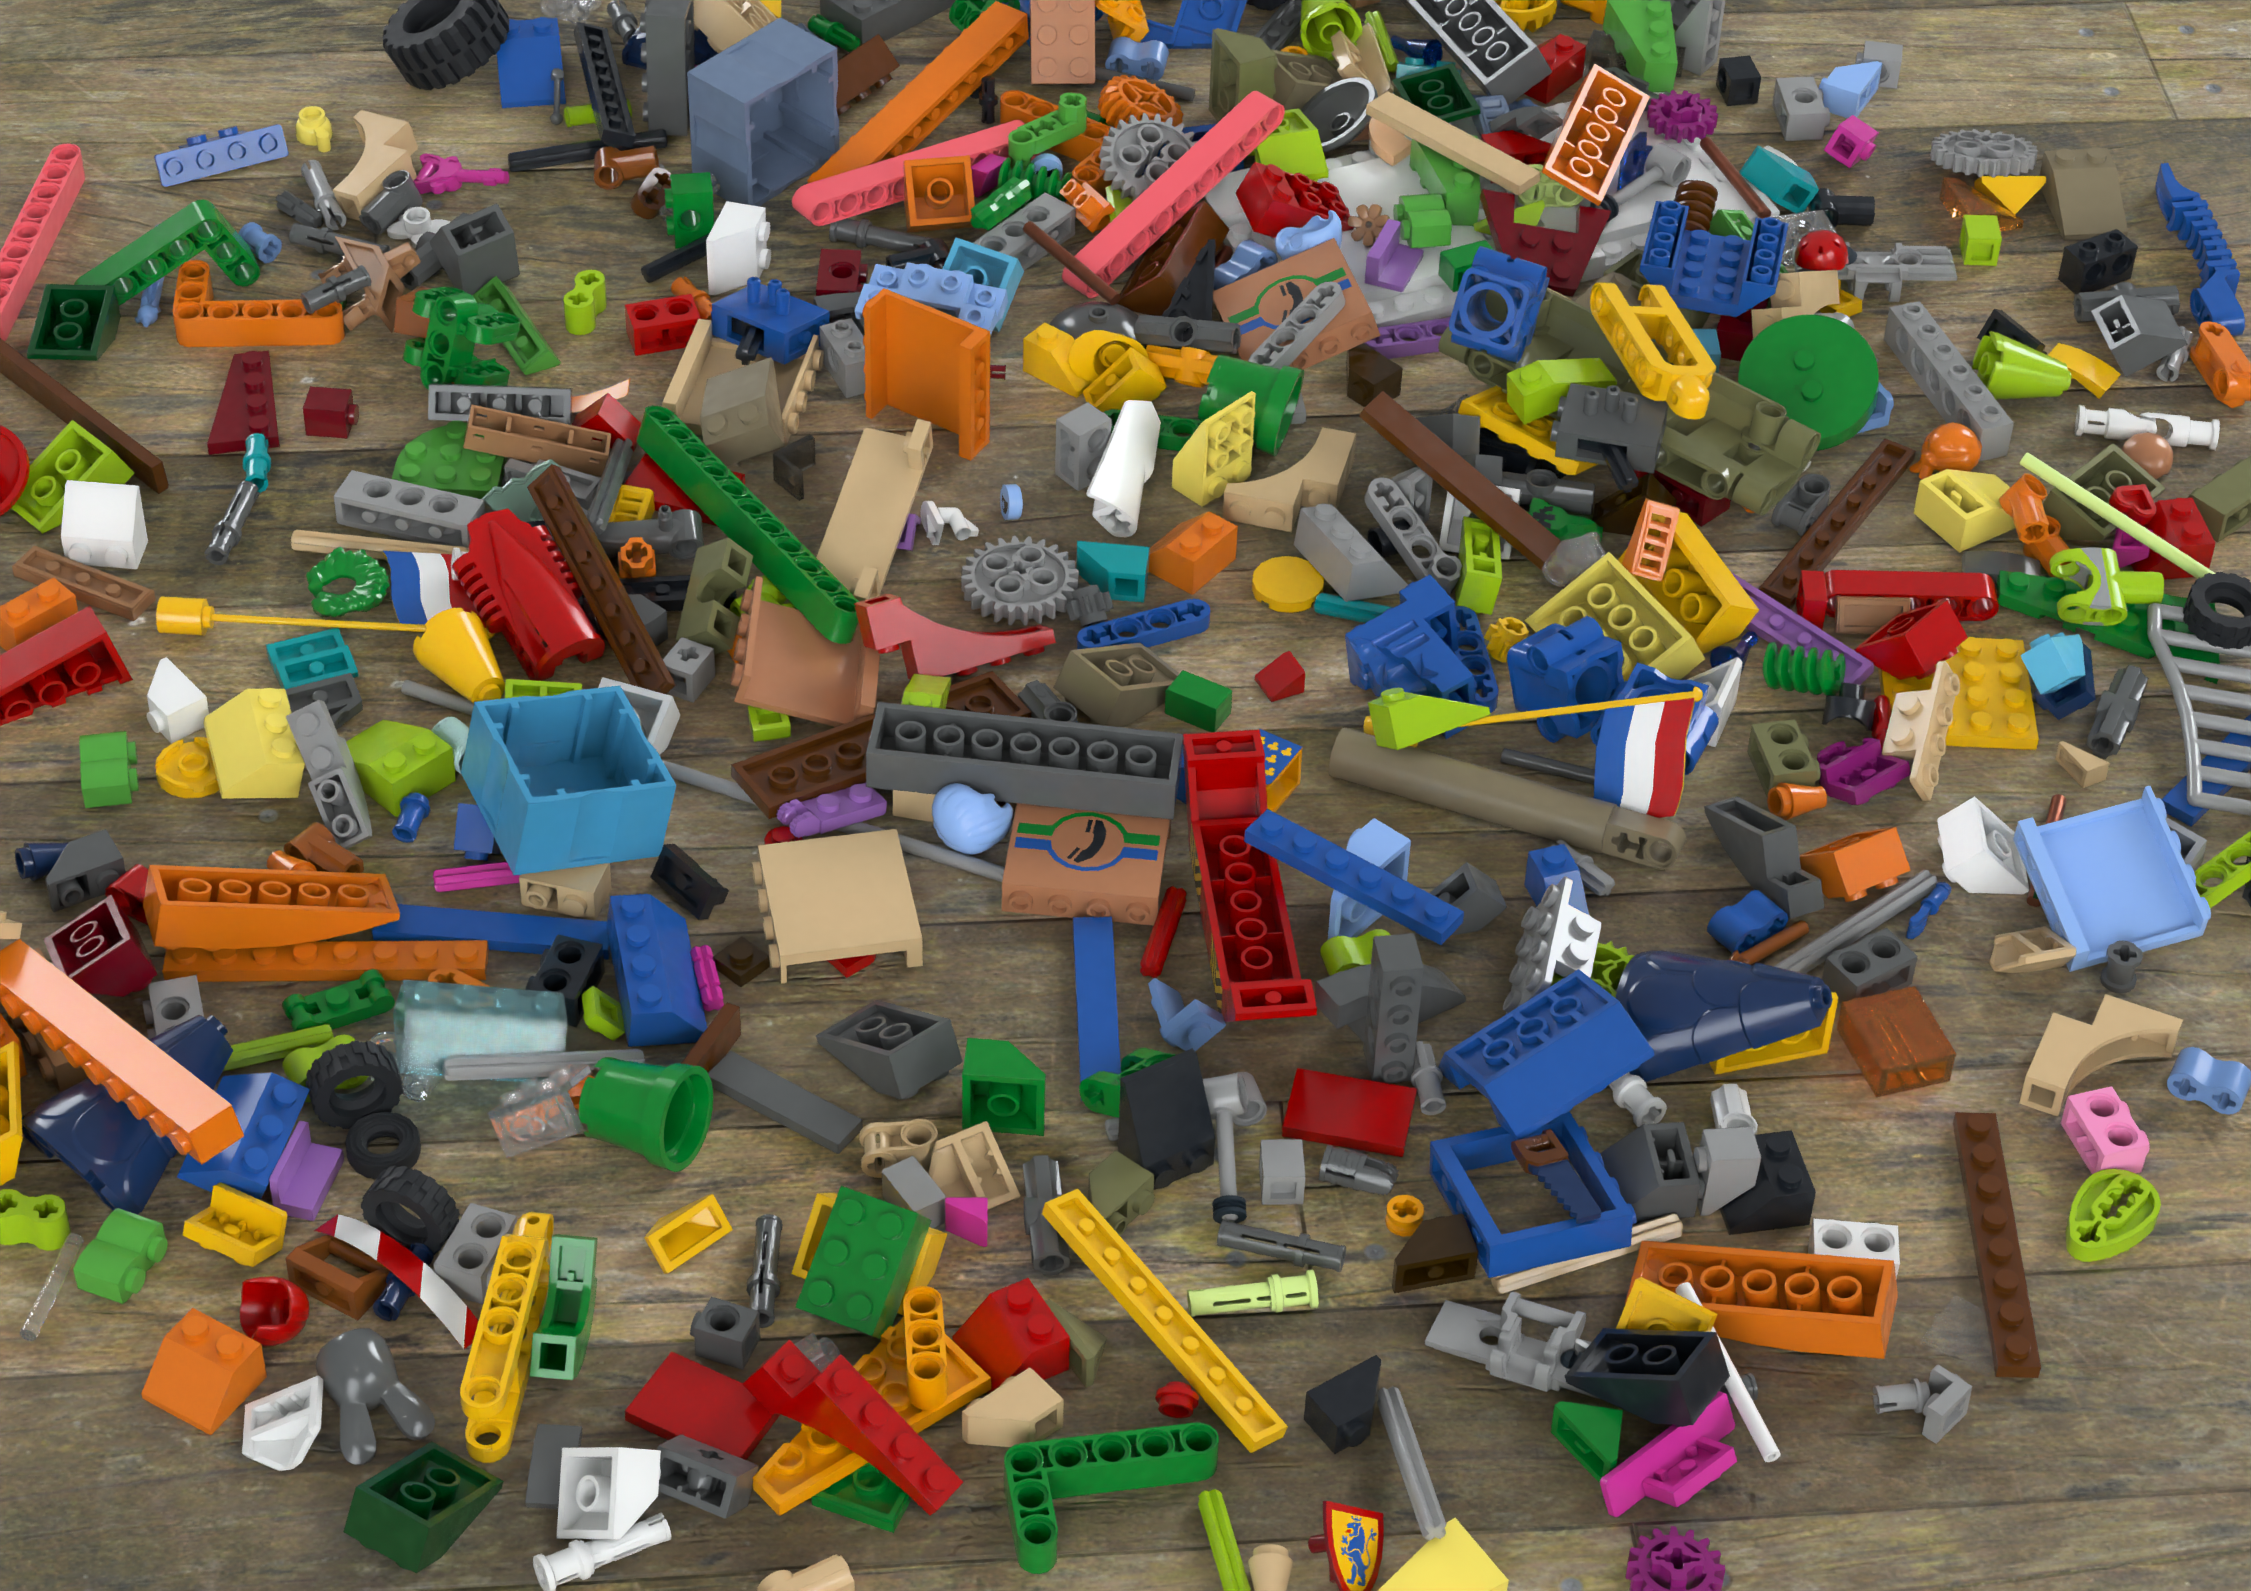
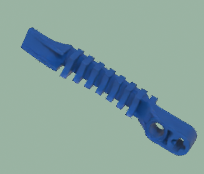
M2161 163L2155 190L2165 220L2169 221L2166 227L2168 231L2180 230L2177 235L2178 239L2188 240L2186 243L2187 249H2195L2192 256L2195 260L2200 259L2196 265L2199 270L2202 269L2199 274L2202 279L2199 285L2201 288H2194L2191 292V312L2199 327L2203 322H2215L2224 326L2232 336H2241L2245 328V317L2235 297L2240 272L2236 269L2237 263L2235 259H2231L2232 252L2230 249H2226L2227 242L2225 239H2222L2223 233L2221 230L2217 229V221L2212 219L2213 213L2211 209H2208L2209 204L2207 201L2201 200L2199 193L2182 186L2175 179L2169 163Z

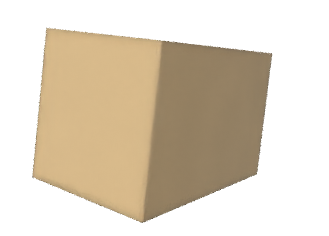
M2059 742L2055 760L2082 788L2106 780L2109 762L2069 743Z

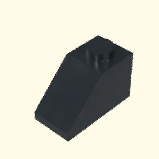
M1377 1355L1306 1392L1304 1420L1334 1454L1349 1446H1358L1370 1436L1382 1361Z

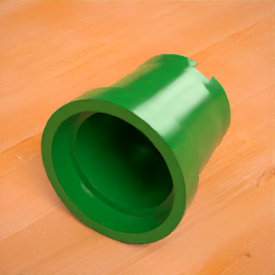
M1222 354L1218 355L1207 379L1209 385L1206 394H1203L1201 398L1198 419L1202 421L1208 419L1253 391L1256 393L1253 443H1256V449L1276 456L1286 438L1298 404L1304 380V370L1285 365L1279 369Z
M605 1057L599 1060L594 1067H598L600 1070L595 1078L587 1077L580 1096L579 1121L580 1123L587 1124L588 1131H583L584 1134L589 1138L601 1140L645 1156L649 1163L672 1172H679L688 1167L699 1153L711 1121L713 1086L708 1072L701 1066L674 1063L665 1067L624 1061L612 1057Z

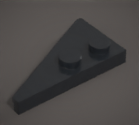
M1208 239V243L1201 248L1195 258L1194 266L1187 278L1184 277L1171 299V305L1162 314L1163 317L1177 318L1186 316L1196 320L1212 321L1215 239ZM1192 327L1187 328L1183 332V342L1188 341L1192 337Z

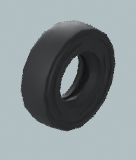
M380 1112L365 1116L349 1129L345 1140L349 1164L357 1173L372 1179H376L384 1169L387 1170L390 1166H407L411 1169L417 1163L421 1152L417 1127L409 1118L399 1113ZM389 1137L399 1142L398 1148L390 1153L375 1154L367 1149L368 1144L377 1138Z

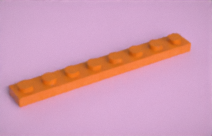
M488 940L315 941L278 947L221 949L219 951L182 947L178 950L166 949L162 972L164 980L197 975L198 982L354 981L359 979L364 972L375 969L381 972L385 981L428 980L430 974L437 969L454 968L477 980H486L489 950Z

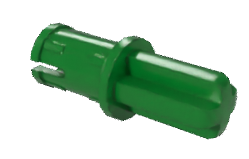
M820 14L813 15L808 21V29L833 46L837 45L851 52L861 43L859 38L846 31L844 26L837 21L831 22Z

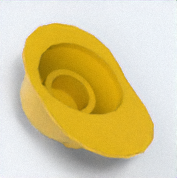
M1092 330L1083 333L1075 339L1070 347L1068 360L1071 369L1078 377L1094 382L1130 347L1148 358V354L1141 343L1130 337L1104 330Z

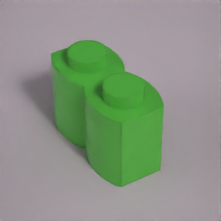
M1440 193L1399 196V204H1395L1393 208L1394 220L1401 222V239L1407 240L1410 248L1451 245L1452 222Z
M126 731L80 736V775L85 808L132 803V792L139 791L137 768H131V765L138 764L136 742H128Z
M119 1208L115 1209L102 1224L96 1239L92 1240L85 1247L74 1266L73 1271L77 1288L121 1304L125 1303L133 1293L137 1294L141 1290L145 1282L146 1272L155 1262H160L166 1254L168 1241L165 1237L163 1224Z

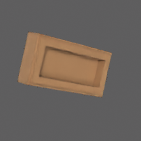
M1836 596L1834 632L1839 634H1874L1897 614L1910 611L1911 599L1908 597Z

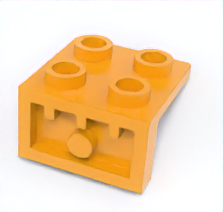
M1095 0V6L1108 14L1107 19L1113 40L1117 37L1125 36L1140 43L1149 32L1141 0Z

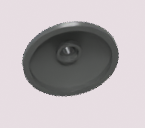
M1352 77L1327 86L1301 109L1302 113L1318 129L1324 153L1350 143L1365 129L1372 119L1371 116L1366 114L1367 104L1376 99L1378 93L1369 80Z
M1090 301L1068 307L1057 314L1049 325L1072 335L1074 340L1083 333L1092 330H1104L1123 334L1136 340L1134 330L1135 322L1139 316L1119 304L1111 305L1104 301Z

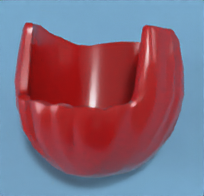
M275 1276L256 1277L242 1282V1301L239 1317L240 1325L246 1336L261 1343L262 1347L276 1346L292 1340L303 1330L309 1317L310 1307L307 1295L299 1286L284 1278Z

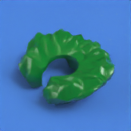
M342 547L334 549L325 556L324 560L313 566L306 574L309 584L308 589L315 597L311 602L313 611L322 618L330 616L341 617L346 613L367 612L379 606L387 594L386 589L390 586L386 569L380 566L378 560L368 556L364 549L355 552L351 550L345 552ZM339 578H349L356 583L355 588L345 594L323 592V586Z

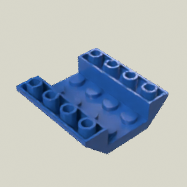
M1671 200L1664 202L1656 201L1639 271L1651 285H1663L1678 308L1737 317L1775 294L1789 223L1781 222L1772 217L1755 218L1751 241L1735 235L1725 237L1710 234L1705 230H1685L1689 206H1684Z
M1578 969L1446 1051L1438 1068L1443 1076L1459 1090L1471 1084L1488 1098L1499 1125L1516 1140L1536 1133L1539 1128L1553 1119L1569 1112L1574 1106L1593 1094L1604 1090L1607 1085L1626 1073L1637 1069L1642 1063L1655 1056V1054L1620 1001Z

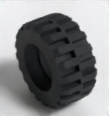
M408 0L406 3H402L397 8L396 14H392L389 18V25H386L383 31V47L411 86L424 90L442 89L448 84L454 85L460 82L465 76H471L475 73L476 69L487 64L492 55L497 54L500 50V45L505 43L507 39L509 16L498 0Z

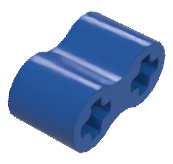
M1754 890L1737 904L1723 907L1717 911L1708 923L1707 932L1731 953L1738 950L1739 954L1782 931L1788 922V914L1760 890Z

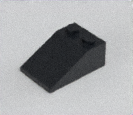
M1193 1048L1120 1079L1118 1152L1154 1174V1190L1165 1188L1174 1181L1193 1173H1200L1207 1167L1214 1165L1215 1134L1197 1053Z
M1603 1328L1565 1375L1567 1384L1654 1424H1673L1677 1427L1694 1425L1730 1377L1716 1332Z

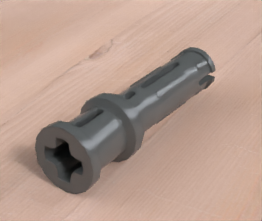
M846 218L831 223L829 240L836 243L838 240L855 243L858 248L862 249L872 245L899 252L919 249L918 245H922L927 240L932 239L931 237L872 226V222L865 218L861 221Z

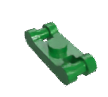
M372 969L364 972L357 980L307 996L292 994L284 999L282 1008L287 1018L292 1020L291 1026L293 1031L324 1024L330 1025L333 1030L386 1013L393 1008L395 1000L390 990L384 988L386 982L381 972Z

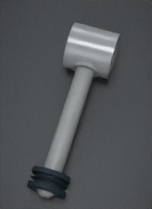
M1659 143L1650 151L1646 159V172L1612 196L1605 194L1599 206L1591 202L1590 207L1610 210L1611 214L1607 220L1609 222L1618 215L1620 205L1655 181H1664L1673 187L1679 186L1689 174L1691 159L1666 144Z
M1241 1073L1203 1079L1211 1119H1216L1220 1197L1213 1200L1212 1206L1213 1219L1220 1224L1222 1220L1237 1224L1247 1218L1246 1200L1243 1197L1237 1196L1233 1118L1236 1115L1247 1114L1249 1108L1247 1088Z

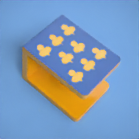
M1259 729L1265 753L1267 806L1269 810L1276 812L1300 784L1303 747Z

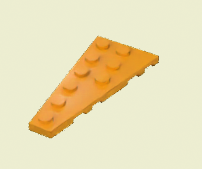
M904 1313L902 1319L894 1327L889 1326L881 1335V1342L870 1354H864L853 1366L917 1434L991 1390V1377L945 1334L947 1399L943 1405L935 1409L922 1410L915 1407L908 1397ZM801 1423V1431L790 1443H783L754 1475L753 1490L778 1516H781L869 1462L836 1440Z

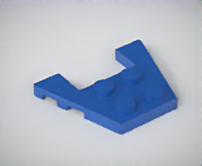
M1183 0L1174 27L1146 19L1149 32L1140 43L1157 40L1164 43L1168 49H1211L1213 29L1220 28L1232 32L1238 31L1247 0Z

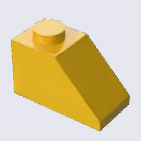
M1044 322L1023 338L1024 372L1075 398L1082 395L1083 391L1092 383L1078 377L1070 367L1068 360L1069 350L1075 341L1072 335Z
M1130 347L1083 391L1086 402L1104 412L1111 409L1121 410L1124 402L1128 400L1153 401L1159 397L1167 386L1159 366Z

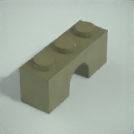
M730 538L697 548L675 640L678 642L683 637L714 648V655L733 648L739 617L725 608L723 604L731 593L747 586L753 559L751 553Z

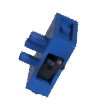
M750 277L747 280V287L712 304V335L738 345L735 357L742 361V365H749L750 361L756 359L757 354L767 358L771 357L774 361L785 365L806 354L813 335H819L820 347L819 326L829 324L830 311L791 296L787 289L782 288V282L778 279L770 280L768 286L761 284V280L758 277Z

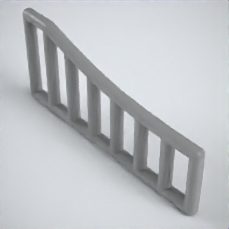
M2152 603L2147 609L2148 638L2173 692L2180 717L2186 760L2187 801L2191 806L2251 816L2250 800L2202 792V781L2251 789V774L2202 766L2200 755L2204 754L2251 762V747L2199 739L2197 727L2251 736V721L2195 712L2190 701L2194 700L2251 710V695L2185 684L2181 673L2251 684V669L2175 657L2172 655L2168 645L2251 659V646H2244L2243 649H2223V647L2209 645L2204 640L2201 641L2195 634L2165 630L2162 626V619L2184 622L2183 607ZM2220 614V615H2223V616H2226V617H2229V618H2243V617H2237V616H2231V615Z

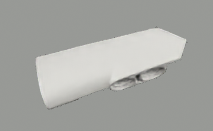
M1128 400L1124 402L1102 458L1086 492L1088 497L1095 499L1092 516L1110 534L1116 537L1126 538L1135 534L1138 526L1143 486L1154 470L1161 421L1152 401Z

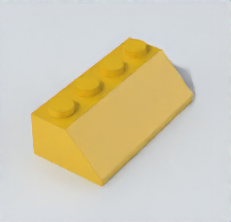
M1679 512L1662 581L1659 582L1633 575L1693 636L1702 654L1739 637L1759 611L1758 607L1687 513ZM1654 513L1651 517V520L1662 523L1666 519L1665 516ZM1652 528L1648 530V534L1657 537L1661 533V531ZM1645 543L1644 549L1654 551L1656 545ZM1627 549L1624 551V553H1623V554L1621 555V557L1618 559V561H1619L1621 564H1622V562H1623V559H1624V556H1625V553H1626ZM1642 557L1641 563L1649 565L1650 559Z

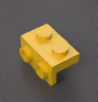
M220 1182L213 1186L210 1206L184 1222L183 1236L198 1242L205 1249L215 1250L233 1258L238 1264L254 1267L282 1250L288 1215L282 1209Z

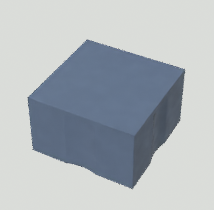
M781 17L687 72L692 173L710 172L713 193L729 202L759 207L780 194L793 182L817 171L829 160L832 154L839 150V118L836 108L838 90L837 47Z

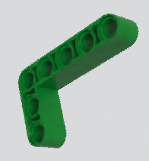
M203 199L190 203L79 277L74 282V285L115 286L118 305L120 306L203 250L210 255L237 286L244 287L254 284L260 276V268L248 244L210 201Z
M1195 1422L1013 1445L1004 1456V1492L1017 1561L1020 1567L1032 1574H1042L1051 1570L1057 1562L1058 1526L1052 1499L1207 1480L1217 1470L1219 1444L1217 1431L1211 1425Z

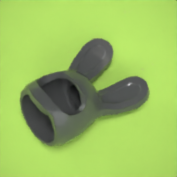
M357 1328L338 1335L320 1349L316 1357L317 1374L323 1379V1387L327 1394L340 1408V1447L346 1461L354 1465H365L375 1457L377 1442L368 1411L375 1410L381 1405L385 1407L400 1431L407 1438L422 1440L433 1431L435 1419L431 1409L414 1392L400 1383L392 1353L382 1336L370 1328Z

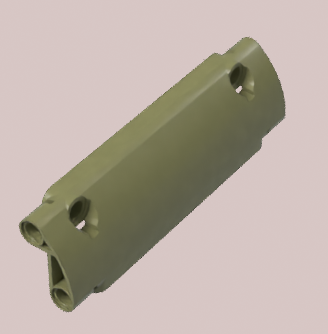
M1549 289L1546 290L1539 310L1531 344L1525 347L1518 363L1487 354L1486 350L1480 352L1451 342L1452 332L1449 327L1443 332L1439 341V352L1468 365L1470 373L1475 378L1492 387L1496 385L1501 387L1502 392L1506 394L1507 373L1537 360L1600 358L1617 380L1616 386L1620 388V391L1642 395L1596 322L1591 310ZM1489 290L1485 301L1487 311L1494 319L1504 322L1508 312L1506 301L1498 292ZM1652 341L1664 361L1669 363L1668 355L1663 346ZM1714 372L1712 382L1707 388L1710 400L1703 418L1693 420L1680 417L1668 405L1667 423L1655 470L1711 499L1719 500L1724 497L1729 500L1733 499V502L1763 516L1782 500L1798 480L1819 446L1821 433L1793 419L1789 420V417L1786 416L1787 410L1779 403ZM1558 411L1548 414L1549 416L1555 418L1558 421H1560L1561 419L1560 417H1557ZM1749 442L1761 447V449L1757 451L1748 447Z

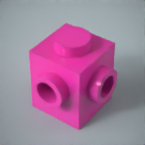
M1852 115L1838 125L1824 151L1840 163L1851 168L1859 161H1867L1876 149L1877 145L1873 142L1879 132Z

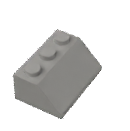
M1318 504L1314 507L1300 509L1294 546L1345 602L1398 594L1400 590L1408 585L1332 504Z

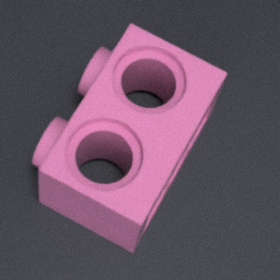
M2113 1087L2068 1096L2061 1125L2091 1174L2106 1169H2122L2133 1173H2141L2146 1155L2149 1152V1141L2145 1132L2139 1130L2132 1119L2128 1105L2120 1100Z

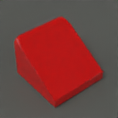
M1287 651L1258 672L1254 680L1268 699L1274 702L1303 693L1305 688V671L1293 654Z

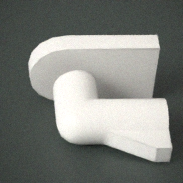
M924 501L920 510L921 522L932 545H939L944 523L950 524L958 540L978 536V527L964 518L961 510L958 508H937L933 501Z

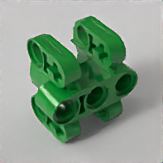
M439 287L416 292L412 311L419 316L429 318L426 338L418 337L406 340L402 359L411 365L421 367L420 377L425 388L429 390V384L431 383L452 384V382L454 384L507 386L510 371L505 366L497 363L496 358L481 360L474 356L473 352L475 343L492 345L515 340L520 329V318L512 314L499 312L489 304L477 303L471 294L458 288Z

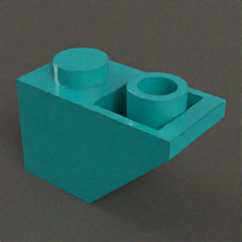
M1757 145L1739 171L1743 177L1772 201L1800 216L1819 191L1811 173Z
M1077 541L1076 569L1079 571V576L1090 585H1098L1100 592L1109 591L1111 600L1144 603L1149 575L1150 547Z

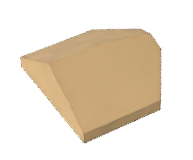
M2046 926L1999 934L1994 939L1995 945L1990 959V966L1994 972L2005 973L2032 972L2063 967L2076 956V947Z
M987 1121L935 1142L928 1174L945 1194L946 1198L985 1197L988 1198V1211L1020 1198L1021 1195Z

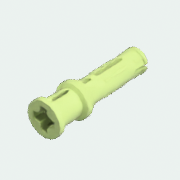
M1306 1270L1305 1275L1282 1278L1278 1274H1271L1270 1277H1267L1266 1282L1187 1290L1188 1309L1191 1317L1270 1307L1271 1311L1277 1313L1282 1312L1284 1307L1309 1304L1311 1308H1318L1319 1305L1318 1287L1314 1270Z

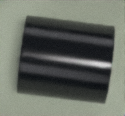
M1405 519L1393 522L1394 526L1400 530H1408L1410 528V524ZM1381 526L1369 529L1368 542L1383 558L1399 554Z

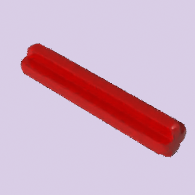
M1171 886L1166 889L1140 962V973L1143 976L1157 978L1161 975L1187 901L1185 898L1187 893L1183 888L1177 889Z

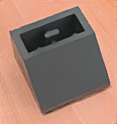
M497 203L440 227L429 241L453 286L471 295L475 294L495 276L504 283L520 275L514 232Z
M2120 295L2091 311L2125 377L2188 345L2164 300Z
M1684 1122L1643 1124L1600 1153L1605 1170L1610 1177H1614L1617 1180L1620 1194L1626 1203H1630L1633 1206L1637 1221L1652 1220L1671 1213L1677 1214L1679 1218L1695 1217L1700 1180Z

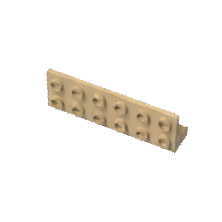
M917 419L913 432L908 431L906 436L872 428H865L863 430L816 557L859 602L880 596L933 449L930 421Z

